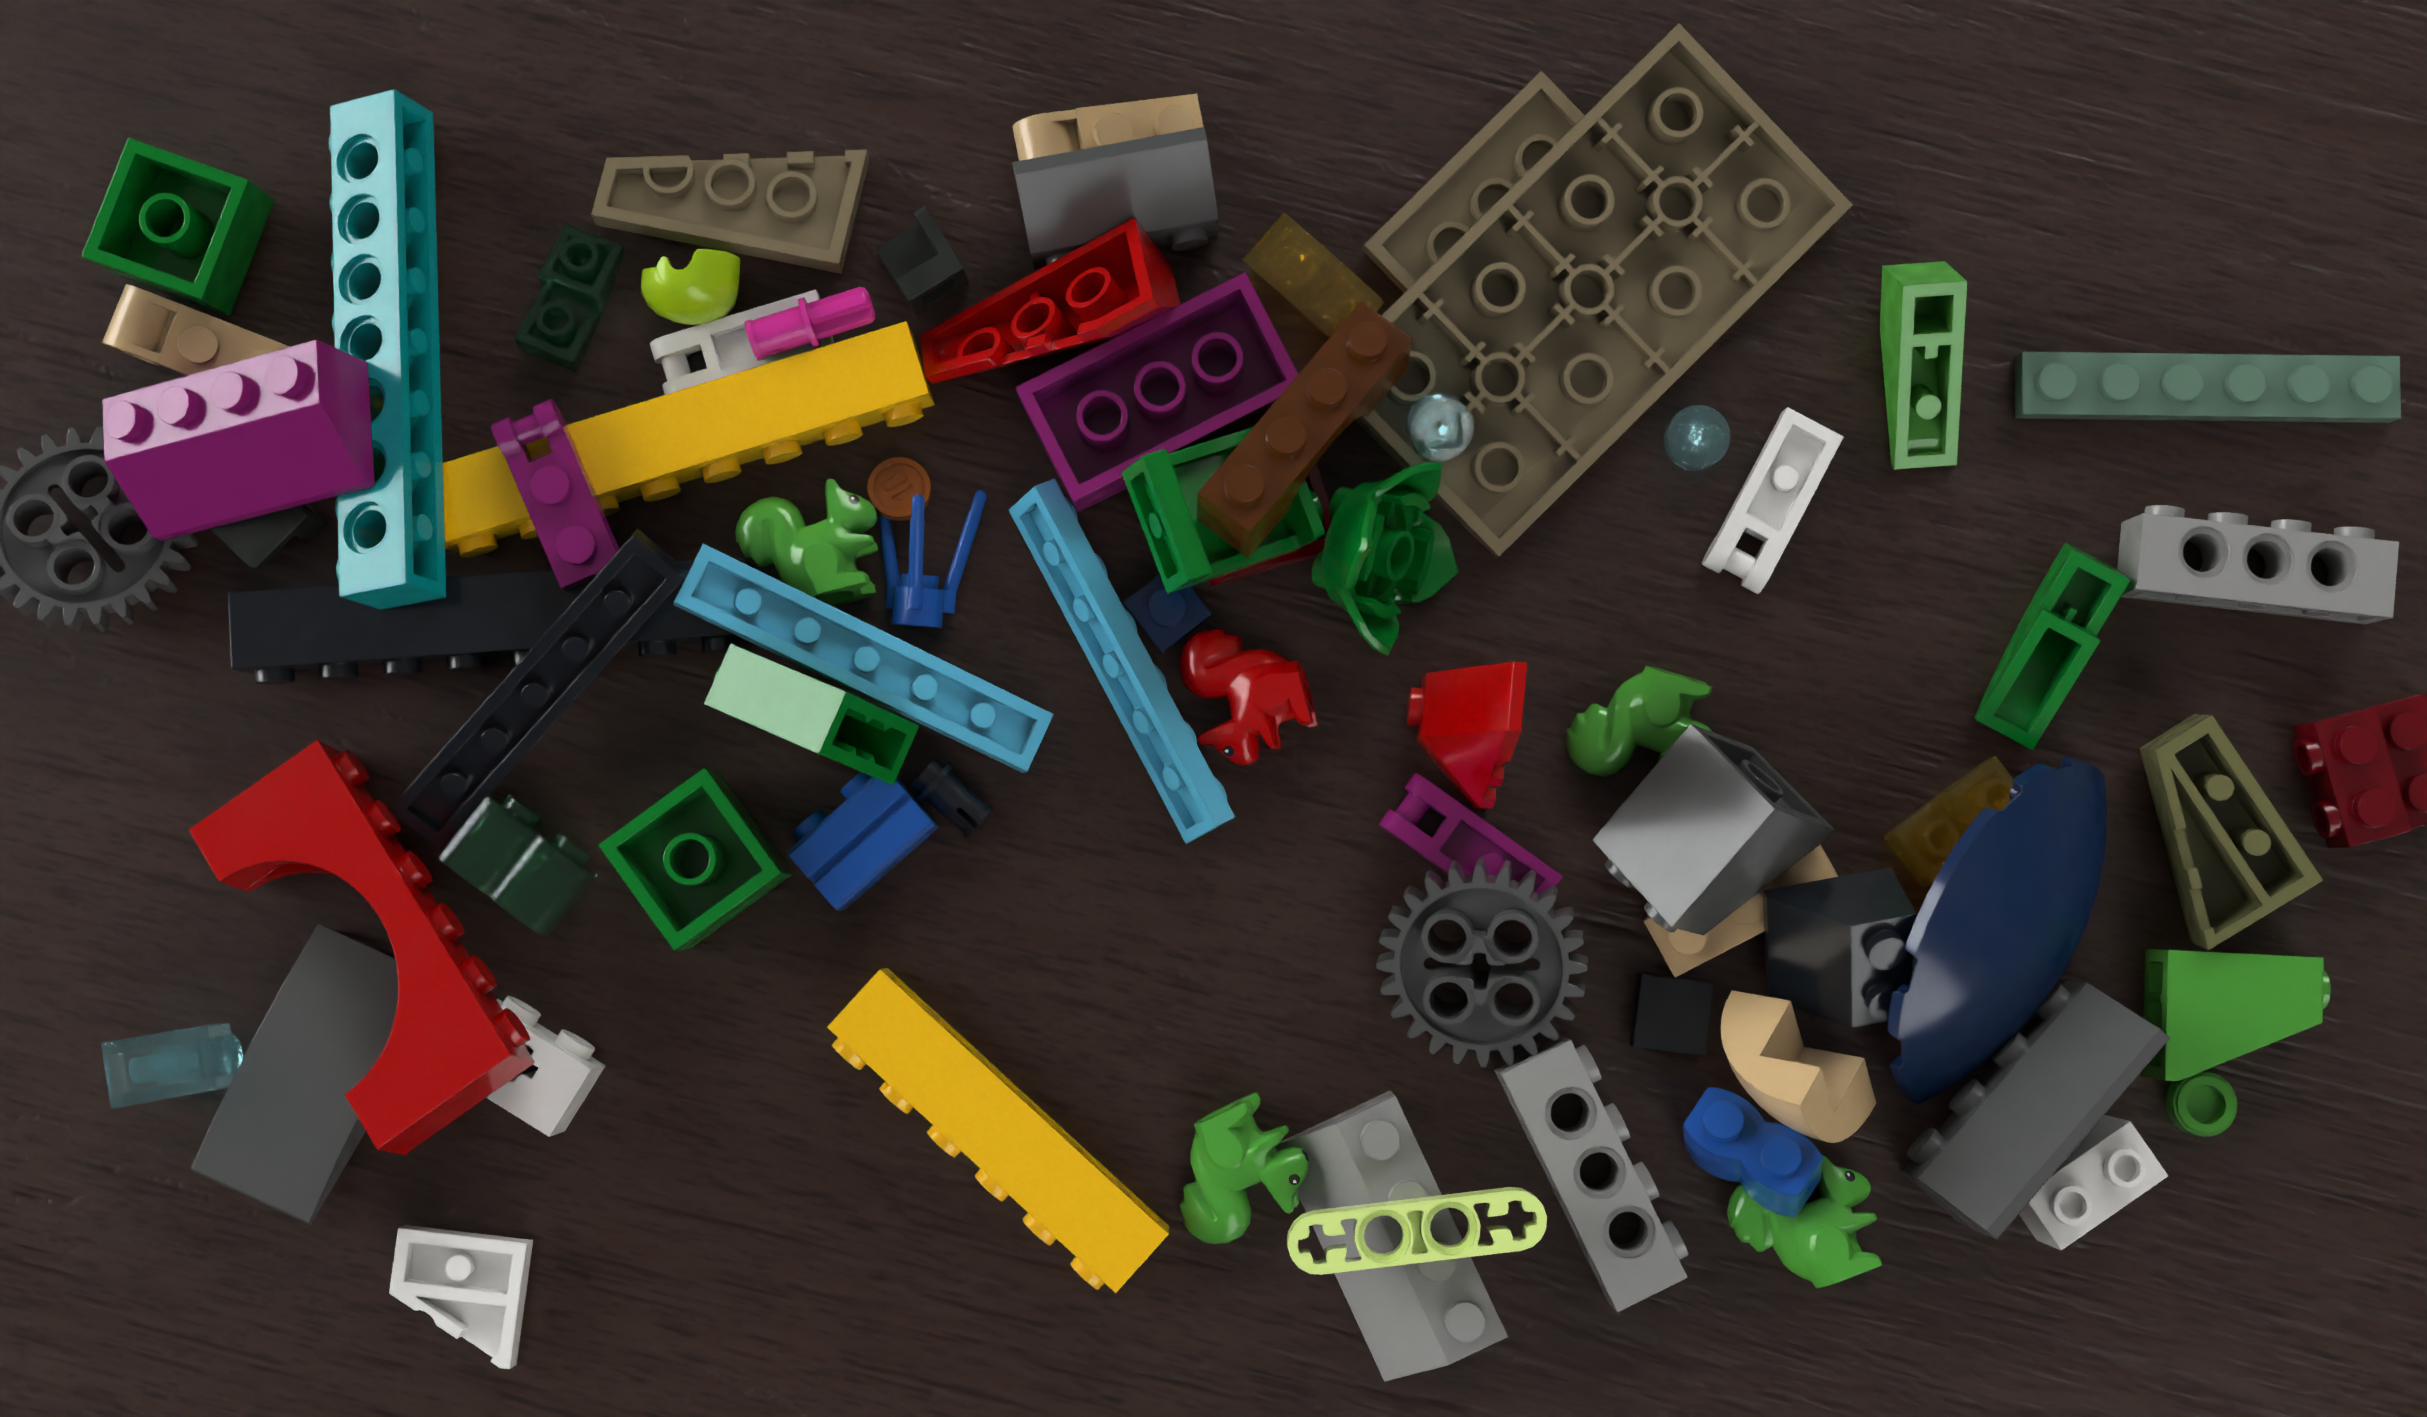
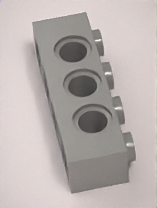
M2168 505L2146 506L2144 513L2121 522L2117 570L2124 573L2131 580L2121 597L2364 625L2393 618L2399 542L2375 539L2374 529L2365 527L2334 528L2333 534L2311 532L2312 523L2290 519L2273 520L2270 527L2248 525L2247 515L2230 512L2210 513L2207 520L2184 518V508ZM2186 541L2195 544L2201 552L2202 565L2199 571L2189 567L2184 560L2183 548ZM2250 548L2256 550L2264 560L2265 571L2262 578L2254 575L2248 567L2247 555ZM2314 556L2320 558L2326 565L2328 576L2324 585L2319 583L2312 575L2311 561Z
M1561 1037L1539 1048L1538 1054L1535 1056L1528 1053L1514 1060L1513 1064H1506L1494 1070L1607 1302L1619 1312L1688 1278L1680 1262V1259L1688 1256L1686 1246L1673 1222L1669 1220L1661 1224L1651 1201L1659 1197L1657 1187L1644 1163L1641 1161L1632 1165L1622 1142L1631 1138L1630 1133L1614 1103L1604 1107L1593 1083L1601 1080L1602 1077L1588 1048L1585 1045L1575 1048L1572 1040ZM1563 1094H1576L1582 1103V1115L1579 1121L1569 1128L1556 1127L1551 1118L1552 1104ZM1593 1153H1605L1611 1164L1608 1178L1597 1186L1584 1185L1580 1178V1166L1583 1160ZM1623 1212H1633L1639 1220L1637 1236L1627 1244L1618 1245L1612 1243L1609 1237V1226L1613 1218Z

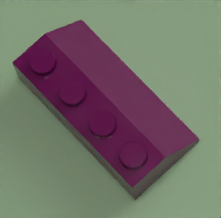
M319 340L309 341L102 399L104 461L152 537L161 541L374 487L368 362Z

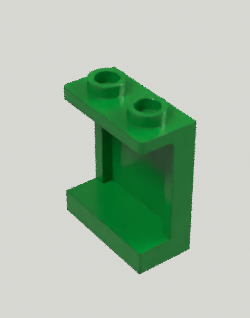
M1253 427L1169 454L1165 448L1143 455L1121 472L1167 594L1294 552L1324 536L1322 506L1317 495L1308 488L1306 480L1298 490L1288 512L1249 558H1246L1197 521L1198 491Z

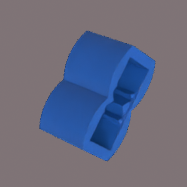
M1708 1087L1683 1124L1684 1148L1699 1167L1718 1178L1740 1182L1743 1189L1755 1202L1776 1214L1797 1217L1821 1179L1823 1157L1808 1138L1785 1125L1764 1122L1760 1113L1748 1101L1730 1091Z

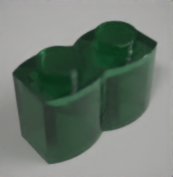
M509 794L504 802L497 797L486 796L438 858L541 936L551 935L598 875L586 865L592 855L563 833H560L555 840L548 837L535 826L541 816L515 796Z

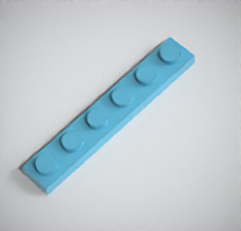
M1055 478L1034 486L1009 509V512L1183 840L1187 844L1235 817L1227 802L1225 789L1220 781L1213 776L1197 746V739L1193 729L1183 720L1167 690L1166 679L1162 671L1152 662L1137 633L1134 618L1120 602L1108 579L1107 569L1103 560L1094 553L1080 527L1073 504L1064 497Z
M702 544L673 603L674 606L1021 773L1028 771L1054 715L705 544Z

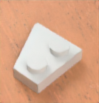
M404 1225L399 1227L397 1232L389 1294L414 1311L421 1310L429 1314L438 1327L454 1338L463 1337L493 1357L490 1362L497 1367L511 1369L517 1365L533 1240Z

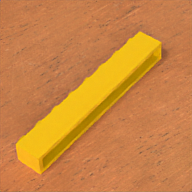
M907 321L568 424L567 428L604 515L607 517L620 510L618 503L638 496H642L646 502L662 500L678 494L681 491L679 484L703 477L705 483L724 481L739 475L742 472L740 468L742 464L764 458L766 464L786 462L802 454L801 446L824 439L828 446L844 444L860 438L863 435L861 428L882 421H886L887 427H897L915 422L924 416L922 409L934 406L935 403L928 380L924 374V367L914 335ZM546 437L526 445L532 461L552 453ZM498 446L443 463L446 550L453 553L459 552L460 557L469 558L496 550L498 548L496 540L520 533L522 539L539 537L506 458Z

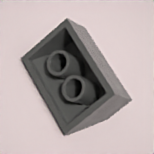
M1205 127L1012 162L1030 253L1035 269L1045 267L1134 217L1156 246L1171 244V249L1175 251L1202 247L1208 243V237L1218 235L1219 218Z

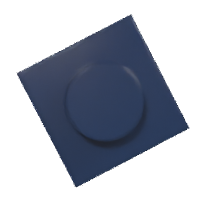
M1160 574L1123 602L1125 608L1161 654H1164L1212 617L1211 612L1191 586L1167 594Z

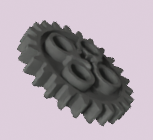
M74 427L68 428L66 445L58 447L47 434L42 435V454L35 457L28 450L20 447L17 449V453L24 465L23 467L15 471L0 465V475L7 482L4 489H0V594L5 599L16 596L13 606L25 616L38 608L37 619L45 626L51 628L63 614L65 626L73 633H79L85 618L89 617L97 629L101 632H107L109 614L116 612L128 625L133 624V605L140 602L146 608L155 612L158 606L152 592L157 587L171 593H175L178 590L167 576L171 569L190 571L191 565L178 551L179 549L198 546V540L192 533L161 541L153 538L147 530L146 536L141 541L132 545L121 544L123 532L129 526L143 523V521L104 461L102 427H96L90 443H85ZM101 476L108 477L107 485L100 494L93 497H82L83 487L89 480ZM59 487L66 493L74 505L92 523L96 531L125 564V568L121 572H115L103 556L84 537L76 524L51 496V491L54 488ZM48 514L54 516L51 527L45 533L39 536H28L29 526L36 518ZM81 562H94L93 572L86 581L79 584H68V575L75 565Z
M1478 857L1473 875H1466L1457 860L1451 861L1448 875L1449 880L1446 882L1433 870H1429L1424 878L1427 893L1425 894L1418 888L1409 885L1403 897L1410 909L1393 905L1388 919L1399 929H1383L1379 939L1380 944L1393 951L1379 955L1376 968L1394 973L1383 981L1380 988L1381 994L1401 996L1394 1004L1391 1016L1393 1018H1400L1411 1014L1413 1021L1407 1036L1412 1039L1427 1030L1432 1034L1429 1046L1431 1054H1435L1445 1043L1453 1045V1060L1456 1064L1462 1061L1467 1049L1476 1050L1480 1067L1485 1068L1488 1064L1490 1053L1493 1050H1499L1502 1058L1508 1065L1513 1064L1515 1047L1518 1044H1521L1526 1051L1535 1056L1539 1050L1537 1033L1540 1032L1556 1041L1560 1035V1026L1554 1016L1573 1021L1576 1006L1567 997H1583L1585 993L1586 983L1572 974L1587 971L1588 956L1571 952L1584 944L1585 933L1584 930L1564 929L1574 919L1575 910L1570 906L1554 911L1552 906L1557 898L1558 888L1552 886L1537 894L1533 891L1536 872L1533 870L1528 872L1520 882L1512 880L1511 861L1506 860L1497 875H1489L1484 857ZM1440 920H1453L1462 926L1466 937L1459 942H1445L1438 938L1432 925ZM1508 920L1520 921L1531 931V937L1520 943L1508 942L1498 933L1497 926ZM1475 953L1486 954V960L1491 965L1489 972L1478 970L1477 961L1473 960ZM1432 957L1436 961L1444 963L1437 967H1431L1425 963V959ZM1534 958L1539 960L1540 965L1532 968L1521 962ZM1446 982L1455 983L1463 988L1467 994V999L1457 1004L1446 1003L1437 996L1434 987ZM1509 983L1521 984L1528 988L1532 994V999L1525 1004H1510L1501 997L1499 988Z

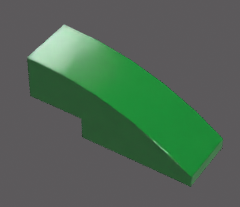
M2065 542L2025 611L1998 664L1974 717L1976 721L2033 750L2101 640L2097 637V634L2131 580L2121 571Z

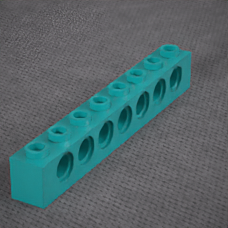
M395 89L330 106L331 134L328 141L331 153L332 193L330 195L333 229L331 269L334 284L332 329L335 338V348L368 362L374 487L339 495L336 498L335 512L338 519L339 557L336 565V574L339 581V597L380 610L446 597L433 112Z

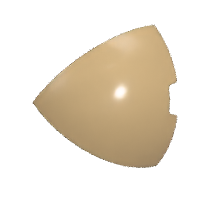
M1731 991L1722 1013L1720 1025L1721 1040L1730 1066L1747 1093L1770 1116L1808 1137L1836 1143L1853 1135L1863 1125L1876 1105L1865 1059L1804 1047L1790 1000Z

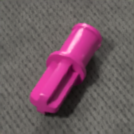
M858 287L807 303L805 298L798 299L799 306L755 320L750 319L745 321L744 324L753 353L757 360L760 361L764 360L765 357L812 343L814 348L821 347L820 339L871 324L875 320V310L867 290L864 287Z

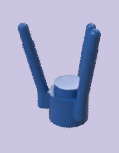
M978 490L974 495L943 590L939 589V577L923 575L924 497L921 494H916L912 497L908 574H901V584L891 520L879 515L880 542L887 586L885 609H892V625L942 628L943 613L955 614L956 593L987 499V493L984 490Z

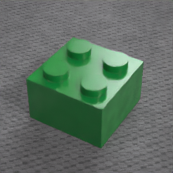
M128 137L81 257L115 276L230 316L275 200L245 178Z
M708 768L700 770L598 845L674 951L691 949L793 874L721 773Z

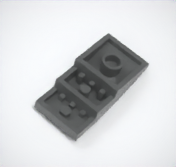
M320 924L316 926L252 1039L191 1167L193 1172L309 1225L313 1223L366 1132L345 1094L355 1087L370 1071L382 1053L391 1033L398 1002V973L395 958Z

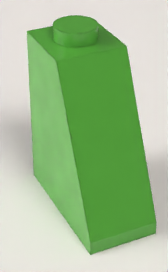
M2145 949L2144 1019L2161 1029L2170 1039L2142 1070V1076L2164 1081H2180L2323 1023V1009L2327 1007L2331 994L2330 979L2324 971V958Z

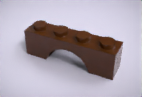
M1361 301L1198 491L1197 521L1246 558H1249L1288 512L1301 485L1328 447L1353 421L1361 416L1368 417L1407 371L1413 338Z

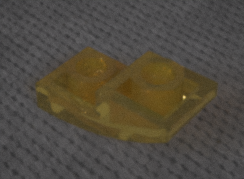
M1285 212L1242 259L1255 273L1289 301L1328 338L1333 335L1361 301L1376 312L1385 303L1370 287Z
M1996 756L1990 757L1936 795L1883 836L1921 888L1933 884L1952 849L1984 808L2001 811L2011 801L2009 794L2013 787V778Z

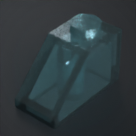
M229 1022L101 1043L111 1109L227 1088L243 1059L240 1042L234 1034H231Z

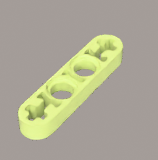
M1504 1187L1312 1210L1301 1214L1293 1221L1288 1231L1287 1246L1292 1261L1299 1269L1309 1274L1318 1275L1522 1251L1533 1247L1542 1239L1547 1227V1215L1544 1206L1536 1196L1523 1188ZM1515 1200L1518 1201L1524 1211L1533 1213V1221L1522 1225V1235L1512 1236L1510 1229L1504 1225L1488 1226L1486 1228L1491 1240L1479 1242L1481 1224L1473 1207L1475 1204L1486 1203L1484 1214L1487 1217L1507 1214L1509 1210L1508 1202ZM1445 1208H1456L1462 1211L1468 1221V1231L1465 1237L1459 1243L1453 1245H1443L1437 1242L1432 1237L1430 1231L1434 1215ZM1390 1216L1401 1225L1402 1239L1393 1251L1377 1253L1366 1245L1364 1231L1367 1224L1375 1217ZM1355 1219L1353 1239L1360 1254L1358 1257L1346 1258V1244L1326 1247L1325 1258L1321 1260H1313L1309 1249L1298 1248V1240L1309 1237V1226L1321 1225L1324 1234L1327 1236L1344 1235L1345 1231L1341 1220Z

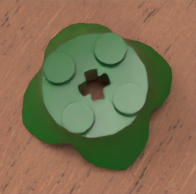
M1423 462L1405 468L1388 479L1378 482L1361 483L1354 489L1344 486L1340 487L1334 493L1330 502L1329 517L1331 524L1326 534L1324 550L1317 555L1314 561L1312 581L1315 586L1326 589L1329 598L1342 606L1351 616L1362 637L1373 649L1383 655H1389L1398 637L1399 622L1396 615L1400 614L1401 610L1396 604H1418L1432 597L1459 573L1448 535L1440 523L1423 513L1431 508L1428 502L1436 496L1441 485L1442 463Z

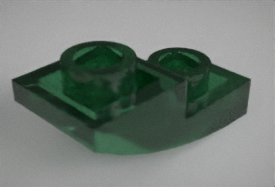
M565 223L538 274L542 287L514 338L518 349L577 372L611 295L624 257V246Z

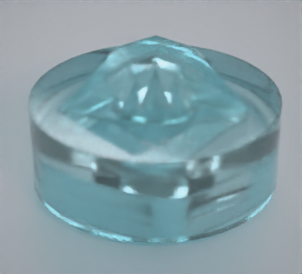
M1438 392L1426 395L1412 406L1407 416L1406 431L1410 441L1421 455L1431 460L1443 461L1458 456L1467 448L1473 436L1474 425L1471 414L1464 404L1451 394Z
M1692 405L1679 411L1670 420L1664 433V447L1669 458L1679 467L1690 471L1705 470L1716 464L1727 452L1731 438L1730 429L1725 418L1717 410L1705 405Z

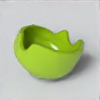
M697 249L688 266L677 270L671 266L669 258L663 256L658 261L656 267L643 269L641 294L647 305L657 315L673 322L693 326L710 323L726 317L736 304L739 291L740 257L726 251Z

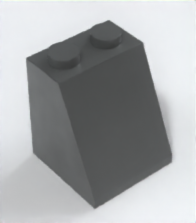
M1690 724L1592 841L1609 858L1605 862L1607 870L1625 886L1632 889L1636 888L1648 901L1644 909L1658 925L1669 932H1675L1676 929L1705 935L1823 843L1835 829L1753 747Z

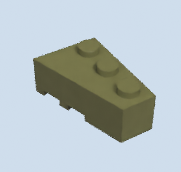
M2194 714L2139 748L2191 943L2210 950L2323 881L2213 715Z

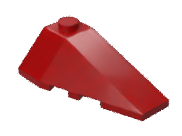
M1134 217L919 335L925 377L931 384L1109 341L1181 304L1172 266Z
M1513 661L1429 672L1422 677L1421 688L1410 687L1407 705V725L1417 726V743L1473 810L1487 811L1493 809L1496 801V788H1489V786L1501 787L1504 780V764L1511 761L1521 734L1527 663Z

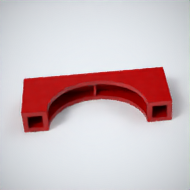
M316 740L190 828L189 832L219 882L250 893L270 881L289 875L302 873L335 875L348 882L360 892L375 910L388 933L396 959L398 973L397 1009L391 1033L378 1060L366 1076L348 1091L345 1096L377 1150L406 1155L533 1065L535 1061L524 1045L530 1040V1037L516 1014L508 1008L503 1010L491 990L497 987V983L489 968L476 955L470 957L459 940V937L464 935L465 932L457 916L444 903L437 904L427 888V885L433 881L427 867L412 851L405 852L395 834L401 831L398 820L382 801L378 799L374 801L364 784L370 780V777L364 765L350 750L345 749L340 752Z

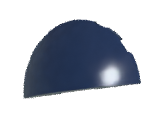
M2064 756L2060 768L2054 769L2051 766L2039 763L2013 779V787L2009 794L2011 801L2001 811L1984 808L1961 836L1937 874L1915 919L1905 946L1906 950L1913 955V973L1910 985L1904 983L1897 991L1892 993L1889 1009L1888 1032L1901 1041V1056H1897L1890 1064V1069L1899 1091L1908 1100L1920 1104L1953 1086L1988 1061L2020 1031L2042 1005L2068 966L2089 920L2099 889L2106 851L2107 799L2104 774L2097 767L2080 759Z

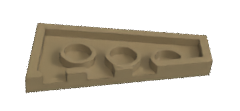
M866 149L845 150V156L815 157L814 151L787 152V158L751 159L749 153L724 154V160L691 161L689 155L606 158L591 216L597 226L842 274L870 161Z

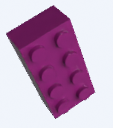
M1246 272L1015 388L1020 402L1076 512L1079 513L1126 489L1127 486L1121 472L1141 456L1165 448L1169 454L1239 432L1257 423L1298 376V372Z

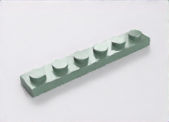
M2021 352L2015 356V419L2391 423L2401 419L2400 356Z

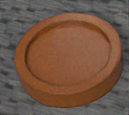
M904 457L887 459L874 468L868 479L867 490L870 503L876 508L877 513L887 519L894 521L911 519L912 497L916 494H921L924 497V509L930 501L931 484L926 470L914 460Z

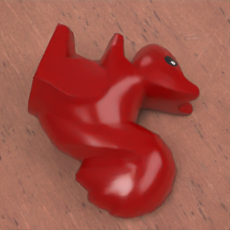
M1204 629L1192 635L1182 647L1179 656V672L1183 685L1193 695L1204 699L1227 697L1232 719L1201 733L1197 737L1199 744L1213 746L1228 760L1237 765L1251 766L1259 757V736L1264 739L1270 749L1279 750L1282 748L1279 725L1283 722L1296 719L1303 726L1314 727L1319 725L1307 674L1299 660L1291 661L1281 654L1266 649L1243 651L1242 639L1239 636L1227 634L1225 629L1209 631Z

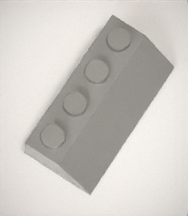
M1391 1090L1279 1142L1276 1146L1277 1151L1297 1147L1303 1149L1308 1154V1173L1298 1190L1299 1198L1306 1212L1442 1195L1403 1110ZM1445 1208L1437 1212L1431 1221L1430 1231L1432 1237L1443 1245L1459 1243L1462 1237L1449 1209ZM1390 1216L1373 1218L1367 1224L1364 1231L1366 1245L1377 1253L1393 1251L1402 1239L1401 1225ZM1354 1218L1341 1220L1345 1231L1344 1235L1327 1236L1324 1234L1321 1225H1312L1324 1252L1325 1248L1330 1245L1346 1244V1258L1358 1257L1360 1255L1353 1239ZM1471 1257L1334 1273L1384 1382L1448 1366L1508 1337Z

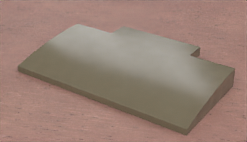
M1680 23L1586 115L1541 70L1361 248L1404 293L1382 317L1413 338L1407 371L1368 417L1361 416L1355 421L1403 469L1423 462L1442 463L1441 485L1434 499L1497 558L1853 204Z

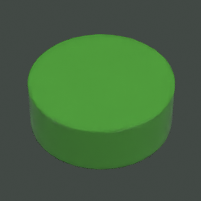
M2202 1071L2183 1080L2173 1081L2166 1093L2165 1106L2170 1120L2180 1130L2197 1136L2210 1137L2222 1133L2232 1124L2237 1113V1098L2232 1086L2224 1078L2214 1073Z

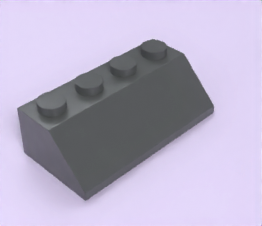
M2066 981L2063 985L2059 982L2056 983L2046 1000L2036 1010L2035 1013L2037 1015L2021 1033L2018 1032L1991 1057L1995 1064L1979 1082L1976 1079H1972L1958 1090L1949 1103V1108L1953 1112L1937 1130L1932 1127L1924 1131L1909 1148L1907 1156L1911 1161L1901 1172L1959 1224L1998 1239L2170 1039L2161 1029L2087 982Z

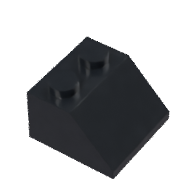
M1883 868L1763 890L1766 991L1769 997L1790 1000L1793 1007L1852 1028L1888 1021L1892 993L1897 991L1904 983L1910 985L1913 973V955L1906 950L1905 946L1917 917L1892 868Z

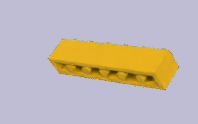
M889 968L879 969L828 1025L827 1028L838 1037L832 1044L833 1048L849 1064L858 1070H861L866 1064L885 1081L879 1089L890 1102L906 1114L915 1108L932 1124L927 1131L930 1138L950 1156L956 1158L962 1151L980 1168L974 1175L977 1181L1002 1202L1008 1195L1011 1196L1028 1212L1022 1219L1024 1224L1049 1246L1056 1239L1076 1256L1070 1262L1072 1268L1095 1289L1099 1290L1105 1283L1117 1293L1169 1235L1170 1226Z

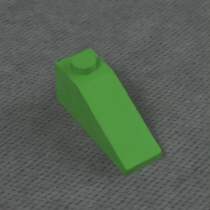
M1945 261L1882 266L1880 337L1890 459L1894 470L1957 465L1967 280Z

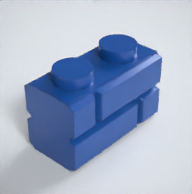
M860 772L840 791L847 799L829 816L821 809L816 811L792 832L793 837L798 843L787 851L788 856L837 911H844L940 827L898 777L894 785H891Z

